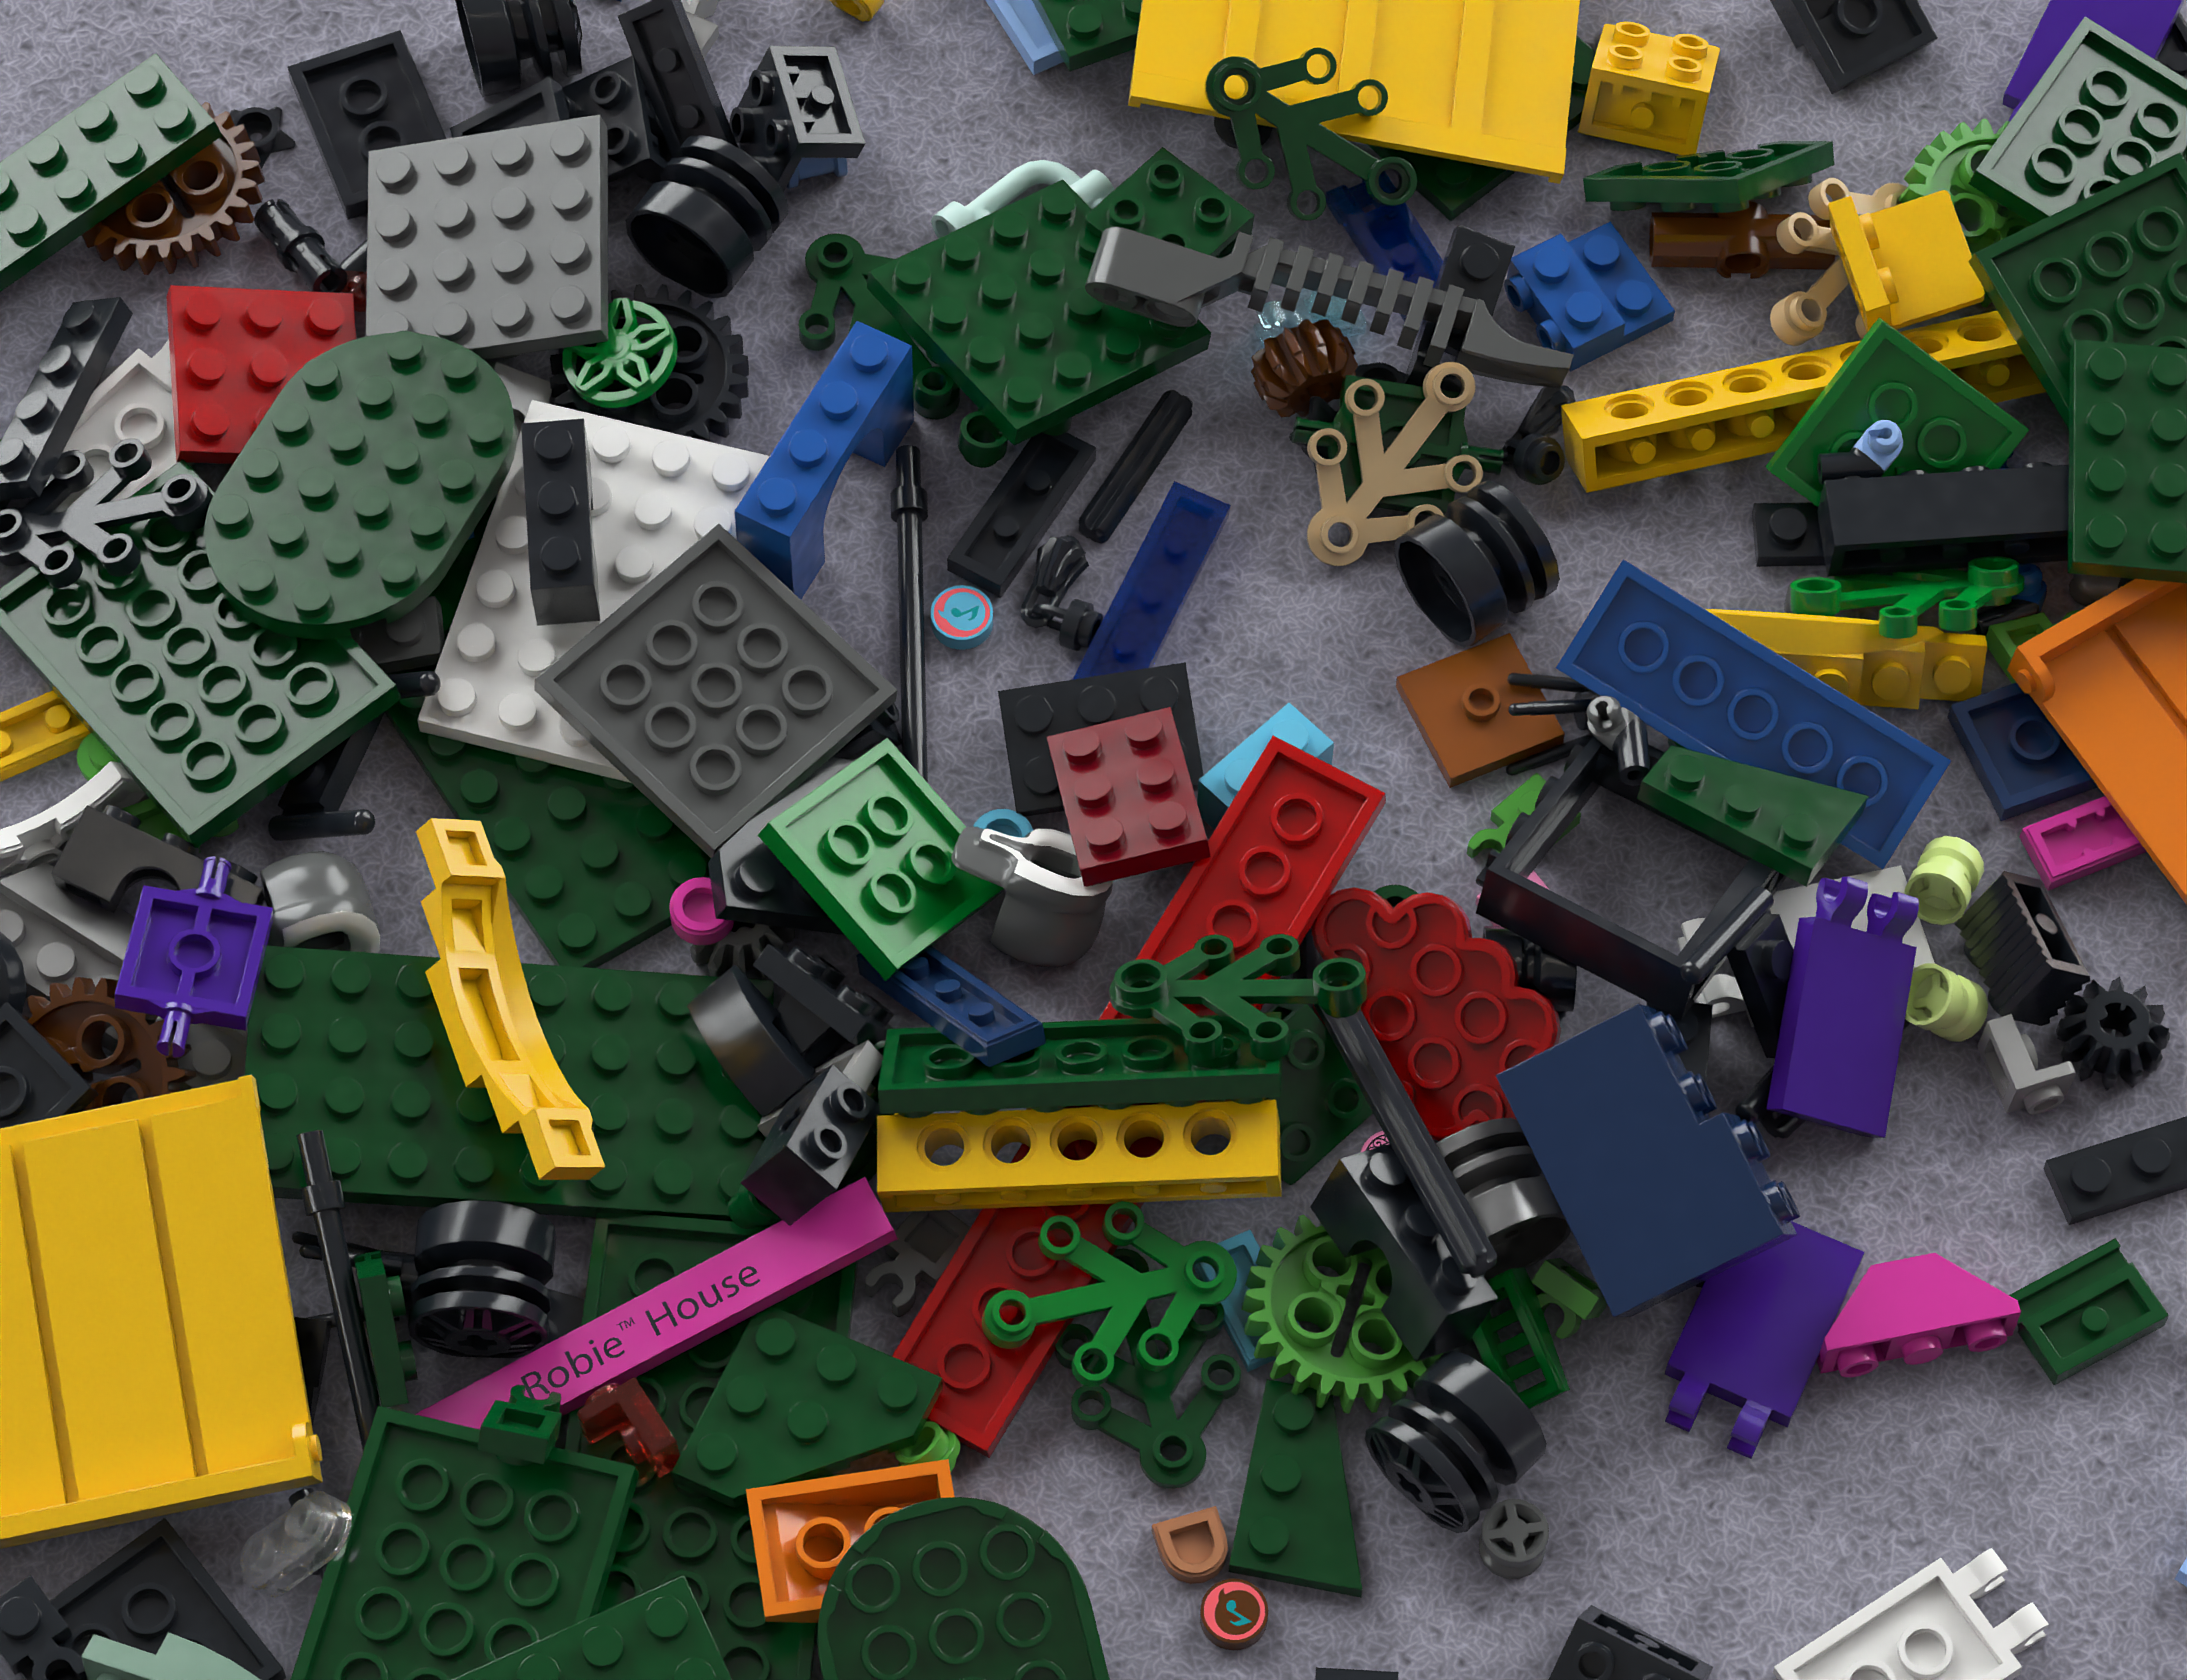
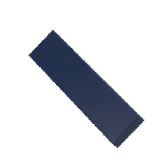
M930 947L887 981L882 978L861 953L856 955L861 976L988 1067L1046 1044L1043 1023L934 947Z

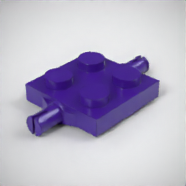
M215 856L207 857L204 860V868L198 889L174 891L145 885L142 888L115 990V1008L157 1015L164 1019L156 1048L165 1056L169 1055L172 1039L173 1057L184 1055L191 1024L203 1023L246 1031L273 923V908L242 903L224 894L232 866L229 861L221 857L217 871Z

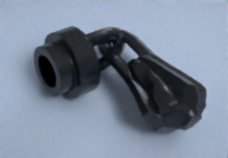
M1562 385L1561 388L1543 387L1517 432L1510 439L1506 440L1502 448L1504 456L1501 461L1505 465L1513 463L1516 474L1523 481L1535 485H1544L1555 480L1562 473L1565 466L1564 452L1555 439L1545 435L1562 424L1561 405L1576 402L1573 390L1567 385Z
M1073 536L1050 537L1047 543L1040 546L1037 550L1035 576L1021 606V618L1028 626L1034 628L1047 626L1060 631L1059 643L1062 647L1074 651H1079L1081 647L1092 649L1101 633L1103 614L1094 611L1092 603L1079 599H1074L1068 609L1059 607L1068 589L1089 566L1085 557L1086 552L1079 541ZM1039 594L1051 598L1048 604L1037 603L1035 605ZM1058 617L1063 619V621H1059L1053 618Z

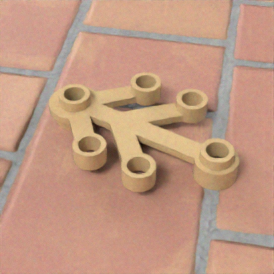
M1828 178L1810 190L1808 201L1815 215L1821 219L1830 220L1828 203L1830 202L1826 197V193L1832 198V201L1852 196L1858 216L1902 204L1899 201V197L1907 187L1899 183H1887L1874 191L1873 195L1849 192L1842 181L1836 178ZM1794 213L1783 220L1777 227L1776 235L1779 244L1785 251L1791 254H1799L1807 250L1839 255L1831 228L1817 226L1815 220L1806 213ZM1794 227L1800 232L1802 239L1795 234ZM1840 256L1806 293L1802 291L1793 292L1773 306L1770 314L1771 326L1777 337L1784 343L1799 346L1814 338L1823 330L1827 317L1826 308L1849 284ZM1859 312L1855 326L1859 337L1863 339L1867 332Z
M1445 362L1433 367L1426 374L1423 381L1425 400L1385 452L1379 418V410L1382 408L1385 400L1382 387L1371 379L1358 380L1348 387L1345 393V404L1354 418L1362 483L1347 502L1339 463L1347 452L1345 437L1339 431L1331 428L1319 430L1310 437L1307 451L1311 460L1316 463L1322 509L1309 522L1307 542L1311 552L1318 560L1331 566L1351 564L1363 555L1368 543L1396 540L1399 536L1415 526V518L1420 512L1426 511L1432 515L1439 514L1444 517L1442 511L1436 506L1424 504L1414 507L1408 515L1367 519L1383 497L1447 488L1454 492L1464 493L1481 483L1483 477L1482 466L1476 458L1470 455L1455 456L1446 464L1404 469L1445 414L1461 410L1471 402L1475 393V380L1472 373L1464 365L1457 362ZM1446 375H1454L1461 382L1462 389L1456 398H1448L1441 391L1440 384ZM1361 386L1370 388L1375 394V403L1369 410L1360 409L1354 402V393ZM1322 436H1330L1337 442L1338 452L1332 459H1324L1317 452L1316 445ZM1458 462H1465L1472 468L1473 478L1466 486L1457 484L1452 477V470ZM1335 523L1344 524L1350 532L1349 541L1343 547L1334 546L1328 538V531Z

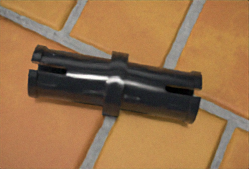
M273 199L262 204L255 214L254 223L258 230L276 247L277 258L285 269L296 272L304 280L311 292L340 293L347 283V273L325 250V242L319 232L313 227L303 224L289 204L283 199H278L277 204H275Z

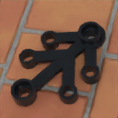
M130 438L120 441L111 449L109 462L112 467L65 511L52 513L71 493L85 489L94 478V469L81 451L70 450L61 454L52 472L54 479L45 486L40 497L32 498L24 507L0 511V562L6 566H19L29 562L42 572L52 587H68L80 578L83 571L81 562L69 546L57 545L51 548L43 541L66 536L98 558L110 575L115 577L125 576L138 567L141 561V553L127 534L118 533L110 535L102 530L103 528L167 516L175 529L182 532L195 531L205 526L207 511L213 495L205 482L200 478L189 474H180L169 479L164 484L161 492L110 502L131 481L140 479L147 474L152 466V459L142 442L138 439Z

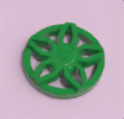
M616 298L612 303L608 304V341L599 342L595 347H586L584 345L565 347L563 350V369L575 392L585 401L607 408L633 405L655 393L672 373L678 350L676 336L665 316L656 308L642 302L631 301L629 298ZM625 316L626 321L623 328L616 329L619 317ZM636 317L648 319L653 323L638 326ZM655 336L648 342L642 343L645 338ZM664 348L659 364L650 374L646 358L654 356ZM577 355L586 360L579 376L576 370ZM596 371H602V373L591 379ZM640 373L642 381L639 382L633 376ZM614 380L629 388L619 392L600 391L611 385Z

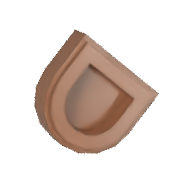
M1216 1506L1152 1525L1151 1531L1161 1561L1168 1573L1177 1580L1190 1584L1204 1583L1216 1577L1223 1569L1228 1555V1544Z

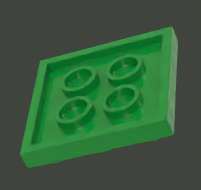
M888 738L772 819L758 834V837L885 981L1005 891L1003 887L974 876L953 864L951 856L955 844L966 826Z

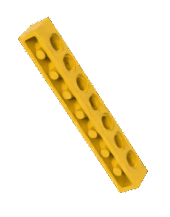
M1997 310L1900 331L1902 335L1994 403L2046 392ZM1861 340L1561 405L1564 447L1568 464L1586 493L1775 452Z

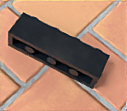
M2033 462L2021 468L1991 470L1985 466H1972L1959 472L1929 474L1923 470H1910L1897 476L1870 478L1849 476L1839 480H1825L1817 514L1827 577L1967 568L1969 561L1989 556L2011 558L2019 564L2068 561L2069 465L2052 466L2046 462Z

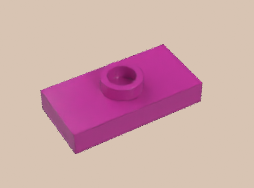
M2106 796L2024 827L2019 836L2047 891L2147 852Z

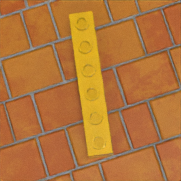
M1226 1099L1224 1102H1202L1186 1107H1174L1164 1102H1158V1104L1131 1105L1118 1110H1109L1098 1105H1092V1107L1064 1108L1049 1113L1026 1108V1110L997 1111L988 1115H972L965 1111H960L958 1113L933 1112L921 1118H907L898 1113L877 1116V1193L884 1212L1109 1204L1121 1201L1134 1203L1282 1197L1280 1121L1276 1100H1263L1254 1104H1239L1231 1099ZM1210 1134L1222 1135L1230 1141L1222 1152L1215 1155H1205L1195 1149L1198 1141ZM1143 1137H1153L1163 1143L1161 1149L1151 1157L1140 1158L1129 1152L1131 1145ZM1076 1140H1088L1096 1145L1094 1152L1083 1160H1070L1062 1155L1066 1146ZM1012 1142H1020L1030 1147L1028 1154L1022 1160L1015 1163H1005L996 1158L999 1150ZM945 1145H955L964 1150L959 1160L951 1165L940 1166L930 1161L933 1153Z

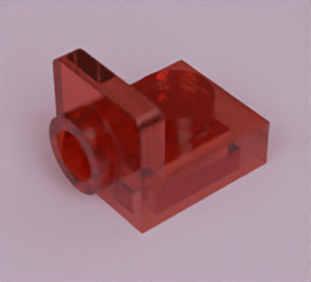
M635 1377L622 1385L611 1383L596 1390L586 1400L585 1407L577 1412L582 1432L589 1444H594L617 1430L623 1445L634 1462L639 1464L647 1459L659 1478L672 1471L680 1457L675 1438Z

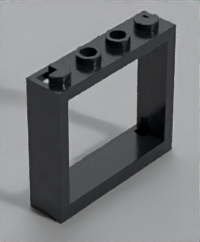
M1593 736L1585 747L1579 744L1574 746L1566 761L1564 774L1560 779L1555 776L1549 777L1538 795L1535 810L1532 814L1528 815L1522 812L1517 817L1509 831L1505 848L1501 853L1495 849L1489 852L1484 869L1476 877V884L1483 887L1476 914L1682 1019L1727 959V955L1697 985L1689 984L1683 980L1680 974L1681 965L1754 887H1763L1773 896L1787 877L1638 800L1637 796L1641 785H1626L1619 779L1618 755ZM1648 744L1651 770L1665 752ZM1600 786L1748 860L1747 864L1678 956L1527 879Z

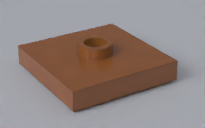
M1510 633L1400 675L1396 679V688L1449 788L1564 743L1565 733L1555 714L1512 716L1508 711L1509 706L1513 703L1547 701L1541 689L1515 686L1508 683L1507 677L1511 673L1532 675Z

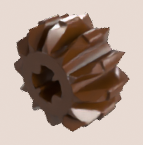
M1305 319L1297 327L1291 329L1284 327L1283 332L1278 336L1266 338L1264 340L1265 348L1258 350L1251 357L1254 364L1251 370L1255 379L1253 384L1261 400H1265L1269 409L1276 410L1281 418L1290 417L1295 413L1300 417H1306L1309 414V401L1312 396H1319L1326 403L1340 399L1342 380L1346 375L1356 376L1355 370L1358 367L1354 358L1355 351L1348 337H1344L1339 327H1333L1328 319L1318 320L1313 324L1309 319Z

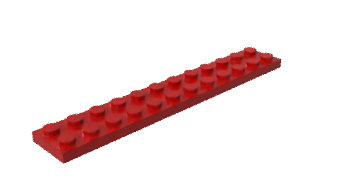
M1272 736L1209 838L1208 846L1211 857L1195 861L1135 960L1150 959L1164 966L1193 949L1195 943L1202 937L1215 934L1226 936L1232 940L1235 961L1259 948L1265 938L1275 934L1290 935L1298 941L1300 946L1386 804L1385 793ZM1198 973L1189 980H1204L1208 976ZM1265 973L1256 979H1280V977ZM1109 1001L1098 1020L1130 1019L1133 1017L1118 1012ZM1183 1004L1197 1016L1217 1015L1203 1004ZM1264 1004L1251 1005L1260 1011ZM1158 1102L1133 1103L1132 1105H1154L1158 1104ZM1092 1105L1067 1106L1065 1108L1092 1107ZM1143 1137L1131 1145L1129 1152L1140 1158L1151 1157L1161 1149L1163 1143L1153 1137ZM1076 1140L1066 1146L1062 1155L1070 1160H1083L1094 1152L1096 1145L1088 1140ZM1022 1143L1011 1163L1022 1160L1028 1154L1030 1147ZM1134 1202L1133 1204L1141 1209L1144 1202ZM1115 1203L984 1208L981 1210L892 1357L942 1377L943 1389L926 1422L937 1423L941 1429L953 1432L964 1445L988 1458L991 1457L1055 1351L1056 1343L1074 1318L1035 1326L1031 1338L1024 1345L1013 1349H1005L991 1343L983 1332L982 1316L986 1305L995 1294L1004 1290L1020 1291L1029 1298L1095 1284L1097 1279L1065 1260H1052L1046 1257L1038 1246V1236L1046 1220L1053 1216H1066L1078 1225L1080 1237L1113 1255L1118 1246L1105 1238L1102 1231V1222L1109 1207ZM1123 1214L1114 1216L1111 1222L1118 1232L1126 1233L1133 1220ZM1053 1229L1047 1233L1049 1242L1056 1247H1066L1071 1243V1238L1065 1230ZM1005 1306L999 1310V1315L1006 1324L1017 1325L1023 1321L1022 1312L1015 1306Z

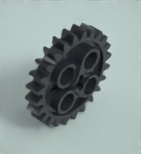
M664 284L658 289L655 298H647L642 285H636L634 298L631 301L648 304L660 311L675 333L678 346L677 353L680 351H692L695 354L688 357L677 356L675 366L666 382L648 398L633 405L619 408H607L591 404L575 392L563 369L564 348L558 349L559 354L550 356L551 372L554 376L549 377L550 388L552 389L551 396L556 398L554 399L556 406L710 442V432L727 438L729 435L727 418H741V399L747 398L749 395L748 378L746 377L749 375L748 356L742 355L744 352L741 334L731 335L730 317L727 315L714 320L713 302L710 300L694 309L692 292L690 290L682 293L677 301L669 300L668 288ZM616 289L611 291V302L616 298H623ZM625 316L619 317L616 329L623 328L626 321ZM636 317L638 326L653 323L648 319ZM655 336L645 338L642 343L648 342ZM597 343L585 344L584 346L595 347ZM664 348L654 356L646 358L650 374L659 364ZM577 355L576 370L579 376L586 360ZM598 370L595 372L591 379L602 373V371ZM640 373L633 376L639 382L642 381ZM614 380L611 385L600 391L619 392L629 388ZM671 403L686 404L685 407L671 410L664 408Z

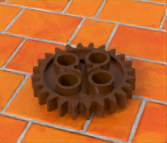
M208 102L201 105L215 121L223 136L162 178L171 191L174 193L178 192L183 207L193 217L185 218L180 213L165 186L159 180L82 234L85 245L88 248L95 246L100 259L104 262L115 256L120 269L126 271L138 260L144 275L151 273L156 262H163L168 274H174L177 260L186 258L193 268L199 267L198 252L204 249L210 254L219 257L221 251L217 241L223 237L238 242L240 236L235 223H253L255 219L249 205L262 203L263 200L257 186L265 182V177L259 165L261 159L254 142L250 141L244 125L235 126L230 113L227 111L215 117Z
M75 977L72 990L67 984L52 983L50 984L49 992L51 1002L44 997L30 995L27 1001L33 1016L27 1017L22 1015L89 1084L93 1081V1073L115 1074L129 1067L138 1059L140 1060L141 1068L134 1073L126 1076L111 1077L91 1084L99 1095L83 1111L122 1104L123 1095L131 1087L135 1089L138 1100L180 1092V1083L197 1077L196 1071L179 1068L177 1061L192 1050L190 1044H185V1052L181 1057H173V1043H171L168 1056L161 1054L157 1050L156 1045L160 1038L164 1019L156 1021L159 1017L157 1015L115 1008V990L118 980L100 978L97 986H95L91 978ZM114 1026L118 1034V1044L114 1053L107 1057L102 1050L101 1041L107 1028Z

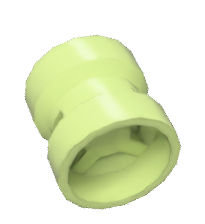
M1943 836L1929 842L1904 890L1906 895L1918 898L1919 910L1917 916L1924 921L1938 925L1954 923L1960 919L1972 897L1971 893L1975 891L1983 875V859L1976 848L1958 837Z
M1925 963L1914 968L1905 1019L1949 1041L1962 1042L1973 1037L1981 1029L1987 1017L1988 1001L1982 987L1938 964Z

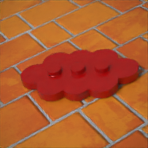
M1352 887L1337 890L1331 894L1312 924L1314 945L1325 961L1333 958H1349L1358 961L1365 968L1367 998L1361 1006V1011L1432 1139L1441 1141L1469 1126L1492 1119H1516L1495 1075L1559 1043L1561 1027L1559 1015L1549 999L1535 990L1518 987L1517 964L1510 951L1497 941L1472 938L1469 918L1462 907L1447 896L1430 892L1414 894L1393 908L1388 901L1377 893L1365 889ZM1313 1005L1314 1013H1315V1014L1318 1016V1018L1322 1021V1019H1321V1017L1319 1016V1014H1318L1316 1008H1315L1314 1005Z

